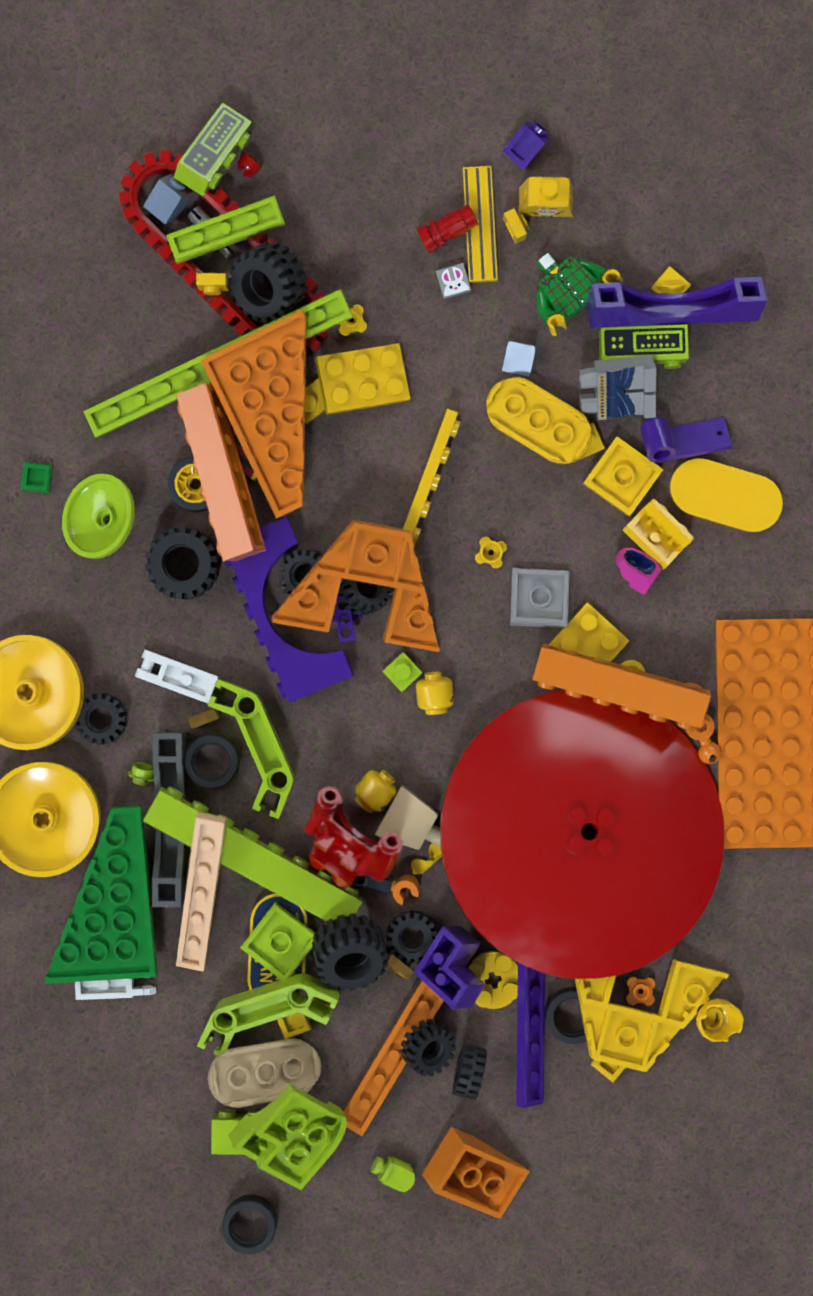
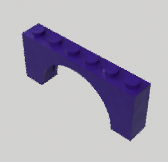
M285 517L260 528L266 551L239 561H225L227 567L233 566L236 573V577L232 578L238 593L244 592L248 602L243 604L247 616L250 620L255 619L259 628L254 631L260 646L266 645L269 656L265 657L271 672L276 671L281 682L276 684L282 699L288 698L290 703L350 678L354 674L343 649L326 654L300 650L287 643L276 632L269 620L265 606V588L269 574L276 562L286 552L299 545L289 518Z

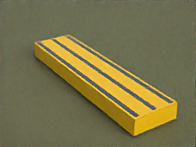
M463 167L465 205L469 204L479 222V225L466 232L469 283L497 282L492 167Z

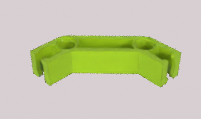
M218 679L215 686L218 690L222 691L224 687L236 693L237 697L234 700L233 707L218 703L217 697L211 696L208 706L236 717L263 780L252 809L259 812L265 810L266 806L261 804L267 790H271L274 793L280 794V800L277 810H270L269 816L279 819L290 795L295 778L267 710L257 693L226 680ZM245 697L253 699L255 703V709L251 713L243 712L240 707V703ZM275 772H282L286 775L287 784L284 787L274 785L272 776Z
M302 973L226 997L216 1005L197 1047L205 1049L208 1041H212L214 1037L210 1034L211 1030H215L225 1035V1040H222L220 1047H216L214 1050V1054L218 1056L221 1052L228 1049L235 1033L295 1013H301L327 1025L342 990H338L337 987L331 988L320 979ZM295 989H304L308 995L301 996L297 994ZM313 997L325 1000L331 1004L326 1007L315 1001ZM221 1013H228L231 1015L232 1020L224 1019Z

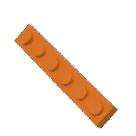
M422 980L343 1110L347 1118L346 1127L361 1136L365 1133L406 1064L400 1052V1049H403L401 1046L402 1040L407 1041L404 1035L406 1032L410 1034L413 1032L410 1028L413 1025L419 1027V1021L423 1020L427 1023V1019H433L444 1001Z

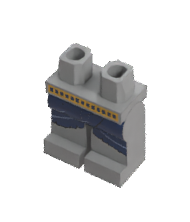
M652 355L611 359L604 362L603 360H594V368L579 370L580 388H594V393L580 394L579 404L581 413H596L598 420H606L607 417L619 418L625 415H643L644 418H656V366Z

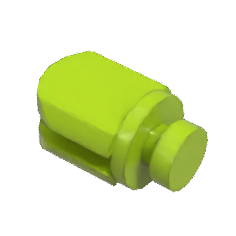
M379 1156L375 1158L371 1172L376 1175L378 1174V1180L382 1184L399 1192H406L414 1185L415 1174L410 1164L393 1156H387L385 1160Z

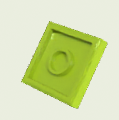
M275 902L240 948L279 979L284 980L293 974L310 952L312 942H314L313 936L316 932Z

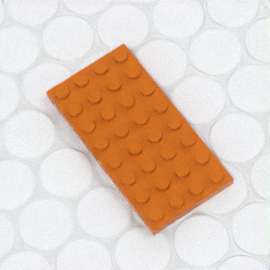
M813 618L715 620L717 745L721 750V756L717 761L718 795L724 819V849L813 847Z

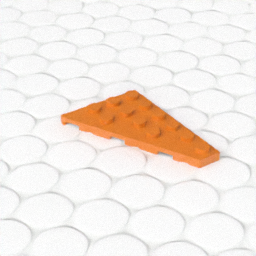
M301 310L201 359L276 519L304 506L306 314L304 310Z

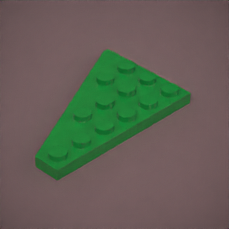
M142 805L117 806L111 809L104 831L100 836L99 844L84 877V882L76 897L77 900L60 938V943L54 953L53 961L45 976V984L151 978L158 975Z

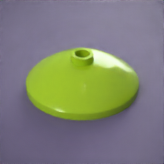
M95 474L81 481L73 489L63 510L62 530L68 546L76 554L89 559H100L111 555L122 546L132 529L135 515L134 500L128 486L122 480L112 475Z

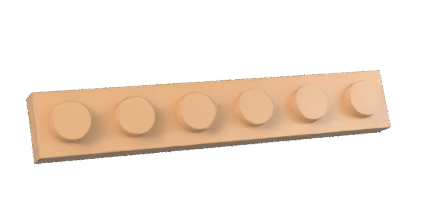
M198 812L195 819L176 966L203 972L206 967L227 822L225 817Z

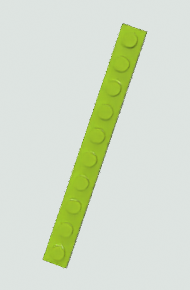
M338 290L83 411L95 438H99L177 401L176 395L204 383L212 384L201 359L290 315L304 310L306 314V339L353 318L354 316L343 291Z

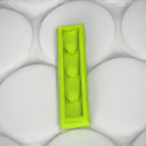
M274 195L167 234L166 236L175 261L179 264L284 226L285 222Z

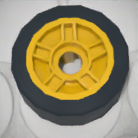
M187 457L177 462L171 469L168 478V491L173 501L182 508L193 512L205 511L208 509V506L202 497L201 486L196 490L190 487L193 479L200 480V477L193 466L194 457Z

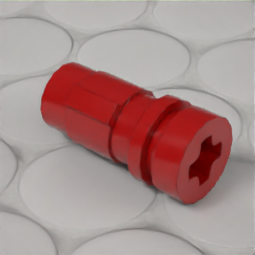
M467 204L442 216L437 221H434V219L429 221L430 225L428 226L424 224L416 229L426 250L430 254L438 250L437 246L444 247L447 241L468 232L471 228L479 225V222L471 206Z

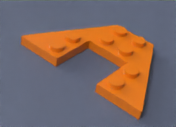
M352 520L271 617L272 623L329 633L342 578L393 587L395 590L383 641L385 643L435 652L440 651L414 549L412 534L409 530Z

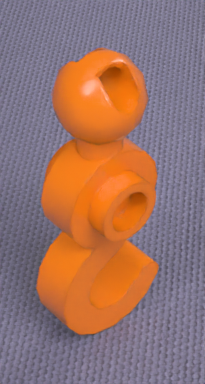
M690 682L686 683V684H689V685H693V686H696V687H700L698 684H695V683H690ZM705 714L701 728L694 727V730L685 729V732L692 739L699 740L701 746L698 754L701 761L706 764H714L719 760L721 750L716 743L711 742L710 736L714 732L715 726L714 721L708 714ZM711 755H714L715 760L713 762L709 761V757Z

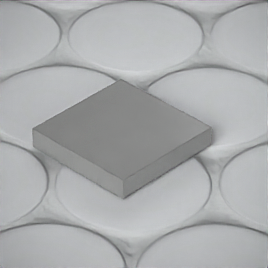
M512 568L510 626L567 628L570 571Z

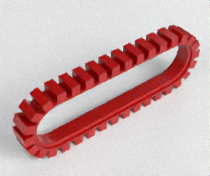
M160 150V161H157L153 152L142 155L146 164L145 167L137 160L128 167L135 177L123 175L120 185L126 191L119 192V202L125 208L122 212L130 225L135 223L132 226L135 233L144 239L169 264L174 259L169 241L144 215L139 201L141 190L145 183L155 175L164 173L175 175L178 162L183 157L182 154L178 153L174 161L171 151ZM218 187L214 190L209 188L206 194L201 196L219 215L240 208L234 201L225 208L230 202L229 196L221 188L212 195ZM264 232L245 239V241L255 248L263 244L268 239V236ZM272 238L268 241L269 244L275 242ZM174 260L170 264L171 268L180 277L189 270L182 278L192 289L197 286L196 273L203 272L190 260L179 264ZM309 276L308 280L305 281L308 290L304 293L307 303L311 304L325 297V295L321 291L312 296L318 290V284ZM199 288L195 290L205 302L212 296L204 294V291H200ZM222 291L221 295H214L208 302L217 314L225 307L227 308L221 314V317L230 327L237 320L240 321L234 327L235 332L240 337L258 329ZM330 329L306 339V347L313 354L322 347L316 337L326 340Z

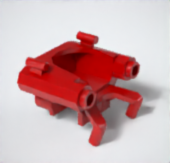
M329 786L319 790L309 822L303 829L310 836L314 835L315 845L309 855L310 864L317 870L326 869L332 873L334 883L340 887L351 886L356 876H370L371 879L378 881L388 878L402 850L403 841L400 836L387 832L379 841L367 838L351 826L343 815V800L339 791Z

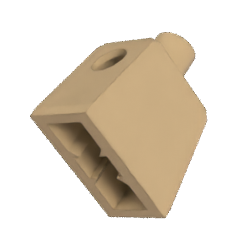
M401 785L375 835L382 838L387 832L398 834L403 841V845L416 850L421 848L425 839L440 847V827L434 825L438 812L408 788Z

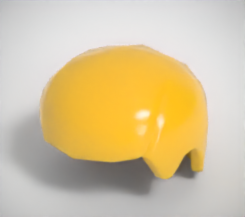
M716 998L708 1001L700 1008L696 1017V1026L700 1034L711 1042H728L732 1034L742 1031L744 1017L741 1010L731 1002ZM716 1012H717V1014H718V1021H717V1023L715 1024Z

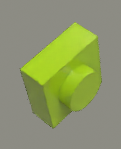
M404 652L382 671L401 692L422 674L420 669Z

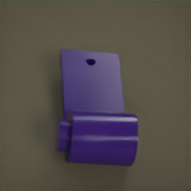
M656 416V418H648L640 428L648 460L654 463L732 449L724 417L669 428L666 419Z

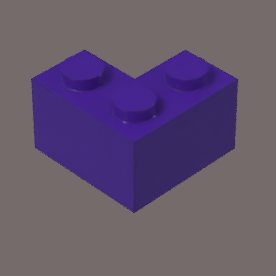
M443 926L414 973L452 1009L470 1008L486 985L466 967L481 943L462 926Z

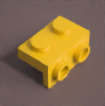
M652 499L623 528V531L647 555L655 559L663 570L694 540L688 529L679 523L668 512L667 508L655 499Z

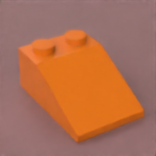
M451 1126L422 1175L434 1193L501 1219L530 1171L475 1136Z

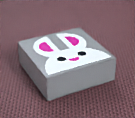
M463 263L436 271L444 300L471 292Z

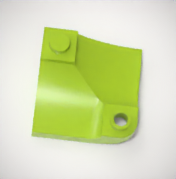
M289 1084L265 1108L251 1116L246 1114L231 1131L229 1138L233 1148L255 1160L260 1169L302 1190L340 1144L345 1134L347 1118L339 1106L330 1101L325 1104Z

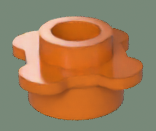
M630 977L627 980L629 994L626 1000L630 1005L644 1003L646 1006H650L654 1003L655 998L652 993L655 981L652 978L637 979L636 977ZM639 989H643L642 994L638 993Z

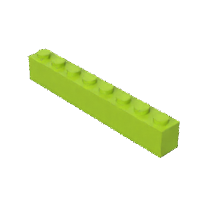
M169 786L167 789L161 787L143 821L192 847L196 816L198 812L210 814L208 813L209 808L196 800L193 803L188 802L182 798L184 794ZM219 814L220 817L227 818L221 864L325 921L331 918L335 920L339 915L344 914L345 917L357 913L363 902L362 898L358 895L360 892L353 886L340 887L336 885L332 875L328 872L319 870L317 873L308 868L310 863L296 855L293 859L283 854L285 850L273 842H269L267 845L259 841L260 836L247 828H244L243 831L233 826L234 821Z

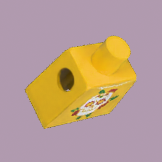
M527 178L519 187V215L573 217V186L570 178Z

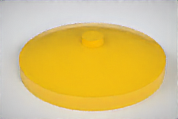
M18 635L0 641V744L18 750L40 749L54 744L71 730L80 715L84 700V684L80 669L70 653L50 639L34 635Z
M34 762L10 771L0 780V860L4 864L24 875L51 877L67 872L88 856L99 835L101 812L95 792L79 773L67 766L54 762Z

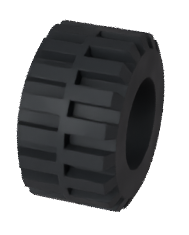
M267 242L241 254L240 257L234 260V266L230 267L229 271L232 277L228 279L229 285L233 289L230 293L232 297L235 296L237 300L235 304L238 308L242 307L244 309L243 313L246 316L252 315V319L255 321L262 319L263 322H270L281 318L300 306L299 304L305 299L304 293L308 290V286L305 284L308 278L307 274L303 273L302 269L305 268L303 263L297 261V254L295 252L290 253L289 247L285 245L280 247L279 243L273 242L269 244ZM263 273L270 279L273 291L266 285Z
M173 527L168 529L167 532H161L157 535L156 541L152 540L149 545L151 549L149 552H146L145 556L147 558L145 570L148 571L149 576L147 577L155 585V589L171 598L190 600L204 595V592L209 591L213 587V582L218 579L219 575L217 573L221 563H219L218 558L220 556L214 547V543L206 535L187 527ZM178 547H189L198 555L199 568L196 574L189 580H177L168 572L167 559L170 553Z
M343 914L339 915L335 920L331 918L326 921V925H321L318 928V933H315L313 936L312 949L317 974L323 983H327L331 988L338 987V990L350 989L351 991L356 990L358 987H367L368 983H374L378 980L377 976L384 974L385 968L388 966V954L382 929L375 920H368V917L365 915L357 917L356 914H350L344 917Z

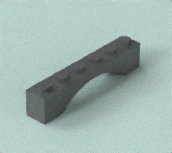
M186 732L153 733L155 797L161 787L167 789L170 786L184 794L182 798L186 800V770L184 765ZM156 828L152 876V907H182L186 893V844Z

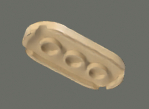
M295 1038L231 1048L221 1052L213 1060L208 1072V1084L213 1096L222 1104L230 1107H245L272 1102L289 1084L308 1093L313 1088L312 1086L315 1082L318 1081L321 1073V1061L313 1047L307 1042Z

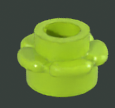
M133 763L132 771L128 772L129 777L133 778V783L137 785L147 786L150 782L155 781L154 769L151 764Z

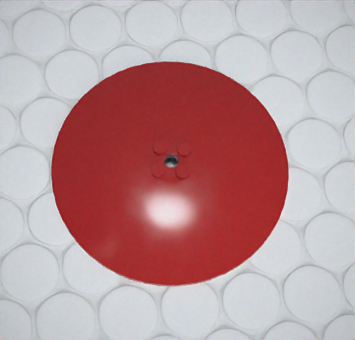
M566 690L535 696L513 706L486 725L471 741L454 768L446 788L441 811L440 845L448 882L458 904L476 930L491 945L518 963L542 973L573 979H599L634 971L653 962L678 944L694 927L705 911L720 875L725 841L724 819L716 785L708 767L699 758L696 748L673 723L667 719L665 722L649 718L648 713L638 711L637 714L621 710V705L610 703L609 706L600 705L593 702V697L583 694L582 698L567 695L565 693ZM587 823L592 824L596 829V835L592 840H586L581 833L582 827Z

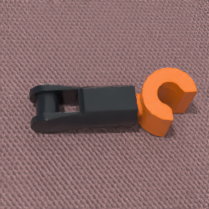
M408 874L401 876L397 881L394 880L395 876L389 875L388 878L382 881L371 879L370 876H366L365 881L357 879L356 876L352 884L387 895L391 891L396 902L401 905L405 898L402 888L410 889L415 897H419L421 890L419 880L415 876Z

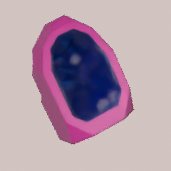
M623 548L616 556V565L619 567L622 577L629 582V587L645 595L662 570L658 562L643 551L634 548Z

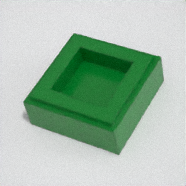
M23 462L20 490L50 494L53 465Z

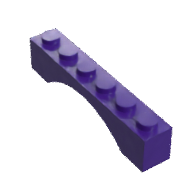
M762 277L732 278L706 289L677 294L643 292L630 288L621 282L592 283L586 307L590 328L758 321L767 298Z

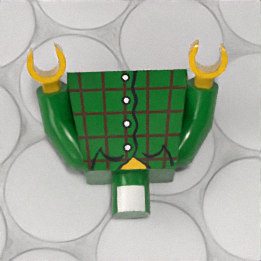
M549 252L536 263L546 275L539 281V289L535 294L537 312L549 326L551 335L556 336L555 328L562 326L564 330H567L566 321L586 306L592 283H612L615 280L623 282V279L617 270H608L599 264L581 258L574 259L568 257L559 265Z

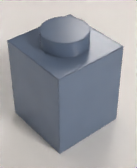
M170 174L158 180L143 207L164 224H167L180 216L194 191L175 179L173 174Z

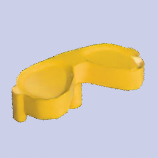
M431 843L427 860L414 859L411 861L414 875L423 874L442 857L441 846L438 847Z

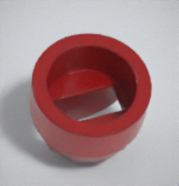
M246 151L237 162L239 172L246 168L243 172L244 177H252L262 168Z

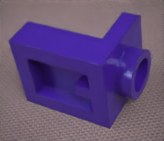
M527 122L522 125L503 149V152L525 170L543 147L549 144L551 139L546 136L548 131L537 122Z

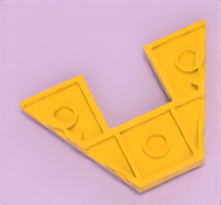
M673 959L658 1014L609 1002L616 976L599 979H575L589 1056L593 1060L647 1072L655 1063L656 1057L668 1048L670 1040L681 1028L684 1029L697 1014V1009L710 999L708 996L724 978H728L729 974Z

